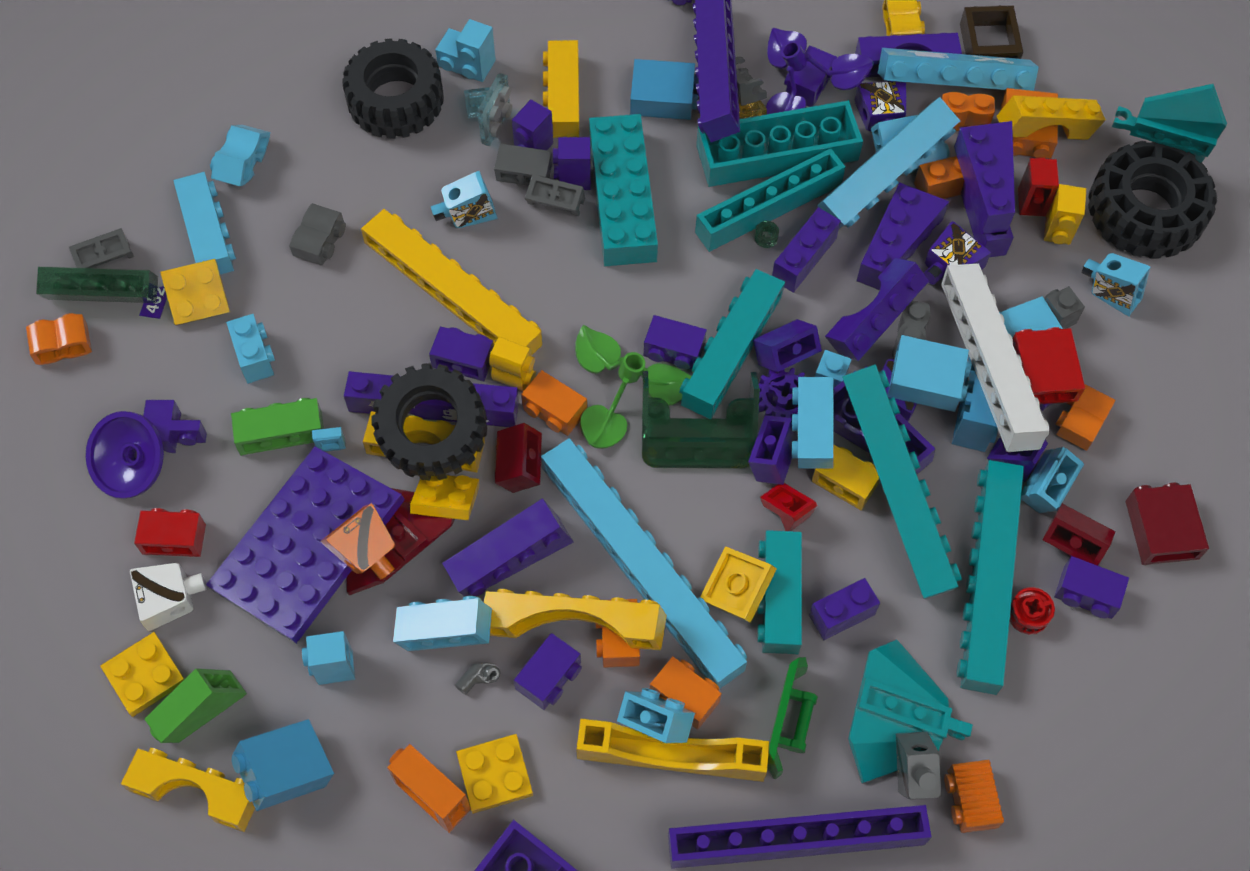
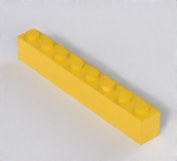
M383 209L361 228L366 245L478 334L493 340L494 345L498 337L530 348L532 355L542 346V331L535 322L527 321L523 318L516 307L513 305L508 306L494 290L486 289L475 275L467 274L456 260H449L435 244L432 243L430 245L416 229L408 228L397 214L392 215Z

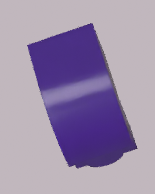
M175 400L145 401L143 416L150 420L158 430L164 451L176 453L177 443L192 446L196 443H206L207 432L201 421L180 420L181 411Z

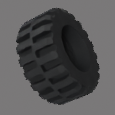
M392 38L385 39V42H372L369 47H362L358 51L357 56L354 54L348 61L349 65L344 69L342 84L349 113H351L352 119L356 124L360 125L366 132L372 131V134L382 137V135H386L388 139H396V136L405 138L409 137L410 133L415 132L417 134L424 130L423 127L425 125L427 127L435 121L434 117H437L442 110L441 106L444 102L439 65L436 59L432 57V54L425 48L421 50V45L412 42L410 44L405 39L393 41ZM403 81L414 85L407 92L396 96H382L374 93L378 87L388 82Z
M425 363L421 365L422 369L415 370L414 366L405 368L407 372L405 375L400 377L396 373L390 378L392 384L389 387L383 385L379 391L382 398L381 400L375 399L373 409L376 413L371 417L372 426L375 429L373 434L376 442L396 469L403 470L405 475L412 478L418 475L421 480L430 481L431 476H437L438 480L446 479V473L454 471L456 475L463 471L462 465L465 463L471 465L475 460V452H481L484 446L483 437L487 436L488 428L486 425V411L473 383L469 379L465 380L463 374L456 369L450 372L448 366L441 364L437 366V369H433L431 363ZM427 400H442L451 404L457 413V423L452 433L446 439L433 445H418L412 443L406 437L403 429L404 421L408 413L416 405Z

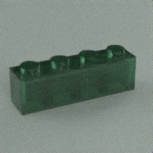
M38 267L36 294L47 300L157 303L158 276L150 270Z

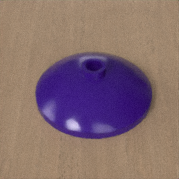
M129 411L115 412L100 420L92 430L86 446V465L91 479L105 494L116 498L139 496L155 483L162 469L164 450L160 434L153 423L143 415Z

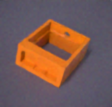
M411 744L405 749L400 748L392 755L387 769L395 784L450 833L471 810L466 794Z

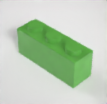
M301 398L296 402L285 404L273 403L268 407L257 409L244 408L239 412L231 413L234 444L240 456L314 443L312 430L324 429L322 411L317 398Z

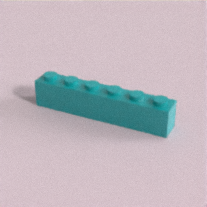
M830 148L697 214L695 233L710 252L837 188L843 181L846 167Z
M755 269L750 278L746 277L740 288L741 294L739 298L735 296L732 299L728 309L730 313L727 317L723 316L720 319L716 329L718 333L715 338L711 336L708 339L704 349L705 355L703 358L698 357L692 368L693 375L690 379L685 378L680 387L679 393L682 394L681 406L712 419L754 346L753 339L760 336L781 300L785 281L758 269Z

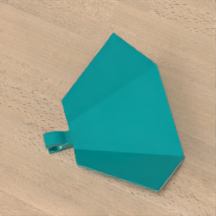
M1214 83L1146 97L1137 117L1132 116L1129 109L1118 106L1115 116H1122L1125 120L1122 121L1115 117L1112 123L1113 128L1128 130L1131 136L1181 149L1186 153L1190 152L1199 163L1203 162L1205 157L1210 155L1227 125Z
M898 640L875 648L868 653L848 736L861 783L897 771L896 733L928 732L938 751L943 739L947 737V733L961 741L965 737L971 736L973 724L951 718L952 708L949 707L948 697ZM921 747L913 748V750L921 751Z

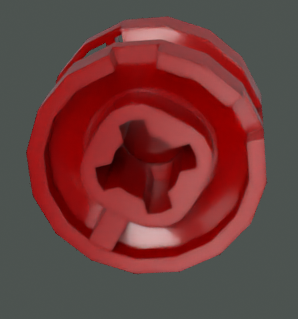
M1035 587L1024 588L1017 593L1011 602L1009 621L1021 633L1028 635L1037 634L1043 631L1054 617V602L1050 595L1042 589Z

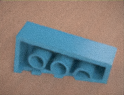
M972 364L969 377L964 378L963 385L968 386L964 403H959L952 444L985 452L989 443L995 442L998 428Z

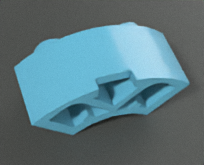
M231 125L225 144L219 151L215 152V156L211 160V179L236 186H243L249 182L255 175L253 167L256 161L262 162L271 132L246 125Z

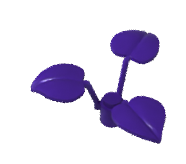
M772 28L767 48L768 60L775 68L787 67L792 92L791 94L780 92L772 96L765 107V115L806 108L805 98L796 96L797 89L794 71L804 69L807 61L826 75L832 76L831 83L839 90H850L861 84L872 69L874 62L864 55L844 54L834 59L831 65L832 70H828L813 59L809 53L805 54L807 40L804 35L795 31Z

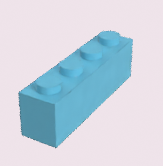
M205 172L173 180L195 262L199 263L216 259L220 275L234 271L231 260L236 259L232 244H227L225 240L230 238L226 223H221L219 219L224 217L220 202L214 201V197L218 196L214 181L208 182Z

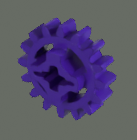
M791 368L789 372H785V369H783L779 373L769 370L768 377L761 375L760 382L756 383V394L754 395V403H759L757 412L765 411V415L787 418H792V414H798V405H793V387H798V377H804L805 373L802 372L797 376L794 374L795 368Z

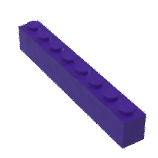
M695 0V3H693V10L696 15L693 23L697 34L694 35L697 46L695 58L698 63L695 71L699 83L696 84V89L700 98L697 101L700 118L697 121L702 134L706 133L711 142L740 132L732 0Z
M926 805L669 828L668 831L671 869L924 846L932 838Z

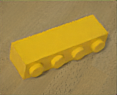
M578 40L548 41V51H543V67H548V71H543V87H548V91H543V106L548 107L552 111L553 138L579 137Z

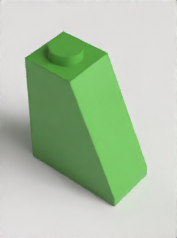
M196 668L145 718V721L151 728L152 736L160 743H179L239 701L247 693L231 670Z

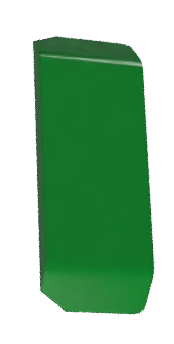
M799 657L790 663L784 680L769 741L767 769L774 779H777L783 773L777 747L796 753H805L806 750L805 741L813 707L817 703L818 696L811 692L792 688L793 681L807 672L808 664L806 657ZM789 699L802 703L793 739L780 736Z

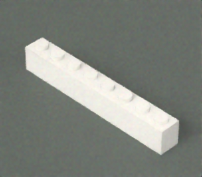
M979 263L947 265L941 286L965 347L969 350V357L1006 451L1040 450L1045 438L1049 435V424L1042 416L1039 400L1034 397L1030 379L1024 373L1021 357L1016 354L1013 347L1012 336L1006 330L1004 317L998 311L994 294L990 292L986 275L982 273Z

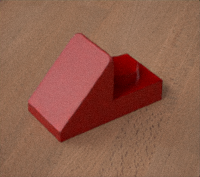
M786 483L776 485L760 497L764 507L780 516L785 531H792L812 515L817 507L816 501Z

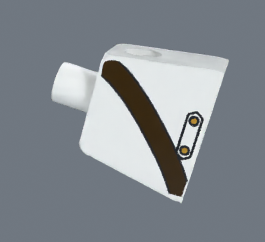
M178 563L130 569L139 619L147 631L154 630L192 612L191 594L207 590L202 573L187 577L185 571Z

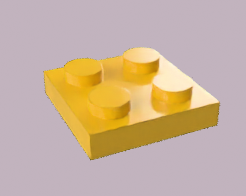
M216 259L160 272L175 325L230 312Z
M447 475L446 479L438 480L437 476H431L430 481L420 479L410 503V514L469 520L479 490V479L464 475Z
M725 546L700 597L706 604L751 623L777 568Z
M155 632L100 665L132 717L170 694L184 680V677Z
M517 734L456 751L472 814L533 796Z

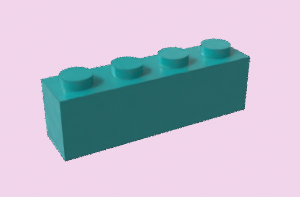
M766 530L764 541L759 540L758 558H763L764 562L773 565L777 570L757 608V613L763 614V624H758L757 642L762 643V653L798 655L802 646V532Z

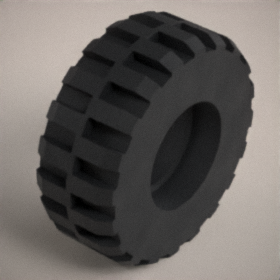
M1146 141L1135 142L1132 146L1128 144L1118 148L1117 152L1111 153L1105 159L1090 188L1088 209L1090 215L1094 216L1092 221L1096 229H1100L1102 237L1106 241H1111L1115 244V248L1130 252L1136 257L1148 256L1149 259H1158L1162 256L1171 257L1178 255L1180 251H1186L1191 248L1206 229L1216 210L1217 193L1216 190H1213L1215 184L1212 176L1208 175L1205 165L1202 162L1199 163L1192 153H1186L1181 149L1156 142L1146 143ZM1149 190L1155 192L1168 202L1171 209L1159 210L1148 207L1140 202L1132 191Z

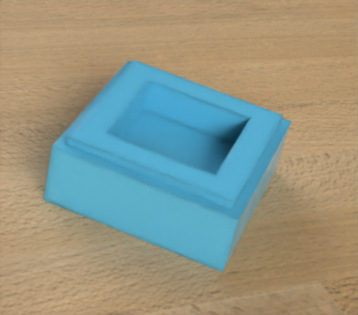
M341 427L312 430L313 442L317 448L323 451L346 448L345 437Z

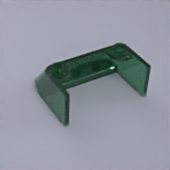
M643 371V461L648 466L654 468L742 469L749 467L748 461L758 436L760 388L757 373H750L749 398H737L731 401L726 409V419L670 418L668 403L662 398L649 397L648 371Z

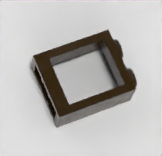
M1014 5L964 8L960 28L965 55L1022 58L1023 47ZM1005 25L1009 45L978 46L975 26Z

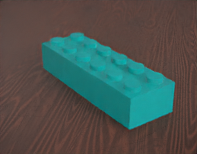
M849 100L740 119L739 133L713 142L709 140L706 133L702 134L698 126L696 142L708 187L778 175L830 148L842 163L858 161L863 145V139Z
M641 114L589 118V137L604 267L657 262L658 240Z

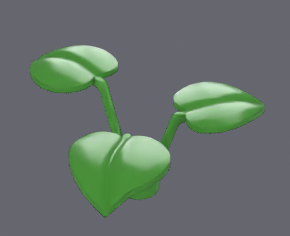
M583 325L575 343V353L579 364L585 370L595 374L602 372L605 367L608 370H613L620 366L618 374L622 380L609 410L602 405H593L584 410L580 419V427L588 444L594 448H609L620 442L627 431V420L624 416L614 413L627 383H635L641 376L643 384L649 385V396L657 403L669 406L677 404L682 400V394L679 393L680 387L685 378L690 379L691 375L676 367L662 363L653 364L645 368L646 362L644 357L636 352H630L624 357H620L621 348L617 341L605 333L592 330Z

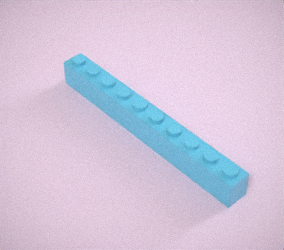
M568 438L542 455V469L644 600H652L661 605L667 615L665 627L704 677L711 679L721 689L743 673L747 665L745 651L739 644L736 643L734 645L727 637L728 631L719 620L715 622L709 614L710 609L701 597L696 598L691 591V584L684 575L681 574L679 576L673 569L674 564L671 558L665 552L661 554L655 546L656 541L648 530L643 531L637 524L639 521L635 513L630 508L626 510L621 503L619 493L614 487L609 488L603 481L604 476L601 470L596 465L592 467L587 461L588 457L584 449L579 444L575 446L571 439Z

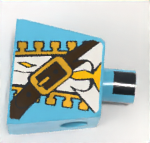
M476 171L444 186L441 189L444 202L431 206L436 221L451 217L456 228L498 219L492 198L480 171Z
M1110 253L1101 264L1088 259L1083 266L1082 274L1094 279L1091 291L1094 296L1123 314L1130 316L1143 299L1151 267Z

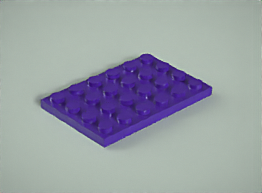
M314 446L207 582L206 586L297 644L352 571L325 547L321 540L362 507L370 503L374 505L386 526L405 499L402 494Z

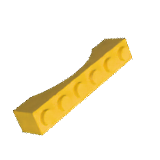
M498 589L497 592L486 591L484 603L492 608L490 636L517 638L525 632L546 623L560 620H581L608 628L620 636L631 648L661 650L667 615L661 605L652 600H641L640 603L629 602L624 598L614 597L611 601L600 600L598 597L584 595L582 598H571V596L563 593L543 596L535 591L516 594L507 589Z
M580 719L576 752L577 759L764 782L767 773L769 741L737 737L726 739L688 738L687 743H664L635 729L613 722Z

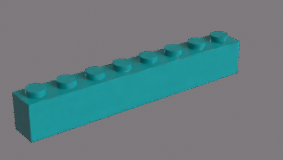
M876 364L842 376L923 598L928 599L959 588L957 581L962 580L957 563L950 564L947 553L952 551L946 534L939 535L936 525L940 524L941 520L936 507L929 508L926 497L931 496L926 480L922 479L919 481L916 469L921 467L915 451L909 453L905 442L910 441L905 424L899 426L895 417L900 411L895 398H888L885 388L889 387L890 384L885 371H878Z
M989 460L985 469H980L978 474L977 486L981 487V495L976 497L974 512L979 514L978 522H974L971 538L976 539L975 548H971L968 562L969 566H973L972 575L968 576L966 582V593H970L969 603H965L963 610V620L967 621L966 631H962L960 638V649H964L963 659L959 660L957 666V677L961 678L960 688L997 695L1004 685L1024 466Z

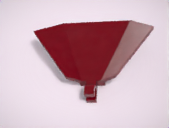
M391 488L402 494L405 499L385 526L395 547L384 556L395 569L381 580L370 567L359 574L352 570L347 576L348 595L387 581L452 527L455 519L410 514V503L415 492Z

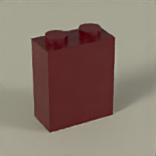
M1174 482L1151 488L1150 485H1142L1136 487L1125 502L1142 565L1199 560L1209 550L1191 484L1179 485V483Z

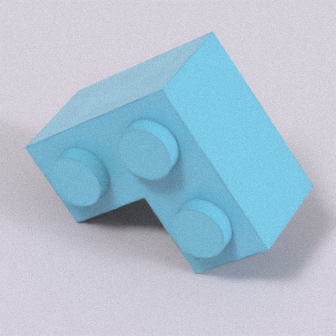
M471 19L468 20L462 32L449 28L435 49L439 67L446 71H453L464 75L468 79L483 82L496 61L493 28Z

